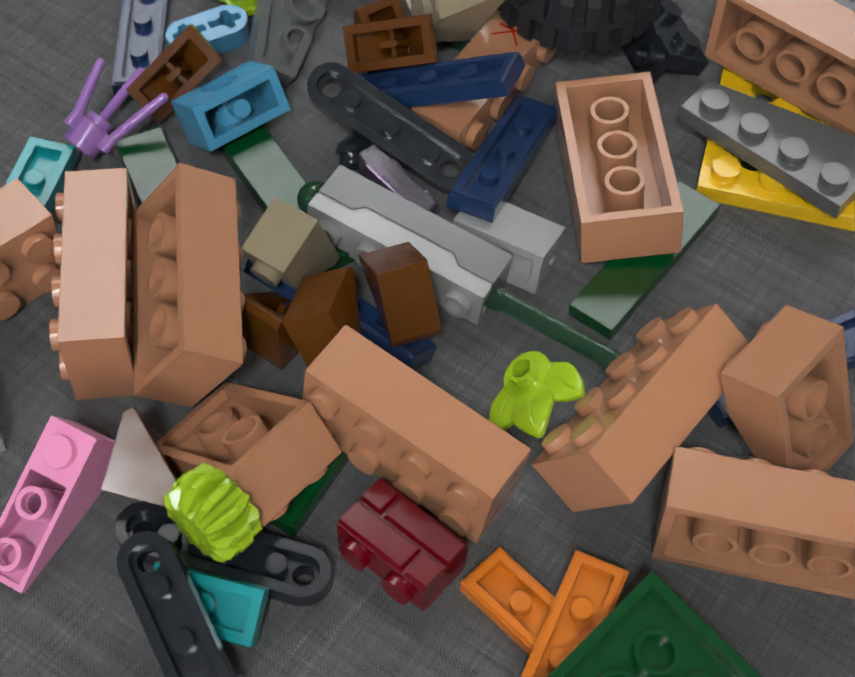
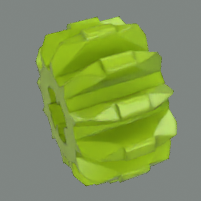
M201 463L193 470H188L172 484V488L163 497L168 517L178 526L177 530L188 538L190 544L198 547L203 555L210 556L214 561L224 563L232 559L239 552L242 553L254 542V537L262 529L259 511L251 504L249 495L238 487L236 481L229 479L223 470L214 468L209 464Z

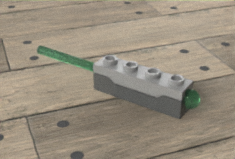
M339 165L326 182L312 180L305 183L299 189L297 194L299 209L317 219L334 247L348 252L349 257L355 259L360 266L359 255L409 241L427 259L436 303L442 306L450 315L456 318H464L478 326L489 309L501 311L604 368H607L612 361L622 354L505 291L503 287L507 283L513 258L512 254L354 171Z

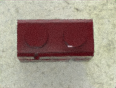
M378 479L362 495L359 502L356 501L339 518L337 523L338 544L340 545L338 549L342 557L355 569L363 571L368 567L382 579L381 585L385 592L401 605H406L410 601L421 611H426L441 595L443 589L448 587L464 570L467 562L468 544L384 479Z

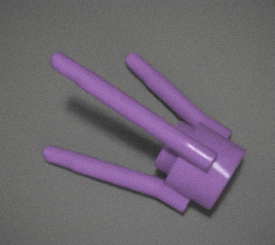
M98 58L85 82L74 109L64 121L70 128L63 137L93 160L96 159L101 151L108 155L119 140L153 114L169 98L166 93H161L108 135L113 129V126L108 121L129 96L130 93L126 89L145 70L143 67L136 69L100 115L90 109L86 116H83L105 66L104 59Z

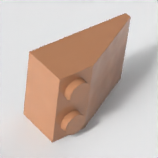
M785 305L770 322L764 323L759 328L756 336L737 356L731 357L720 372L726 409L755 458L766 460L775 466L800 471L814 469L827 473L854 442L844 328L838 324Z
M224 382L156 442L172 471L180 477L201 463L223 470L229 479L236 481L238 487L249 495L251 504L259 511L263 527L268 522L283 515L289 507V502L307 485L323 477L328 469V465L342 453L310 401Z

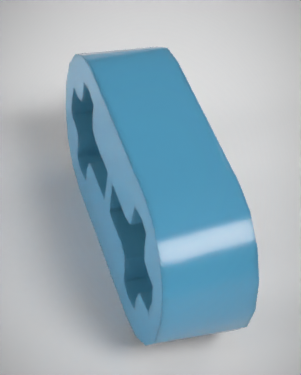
M235 5L218 6L172 23L167 28L165 34L168 47L189 24H193L219 54L244 45L250 35L247 14L242 8Z

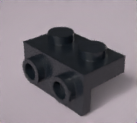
M662 0L656 19L650 22L649 28L637 38L632 36L631 42L621 46L636 73H651L653 85L666 69L699 76L709 64L700 48L701 42L699 38L689 30L681 17L682 11L680 7L672 0Z

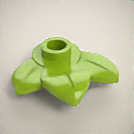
M539 351L525 352L516 357L506 369L503 381L504 387L492 402L489 421L504 431L515 424L522 432L538 439L542 438L549 422L554 401L569 402L584 397L585 387L583 379L577 369L569 362H551Z

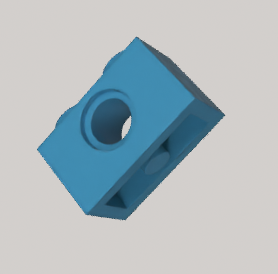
M249 61L171 101L188 143L210 152L291 110L274 66Z

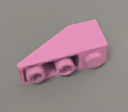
M50 416L0 517V582L20 593H25L100 495L114 447V440L79 422Z

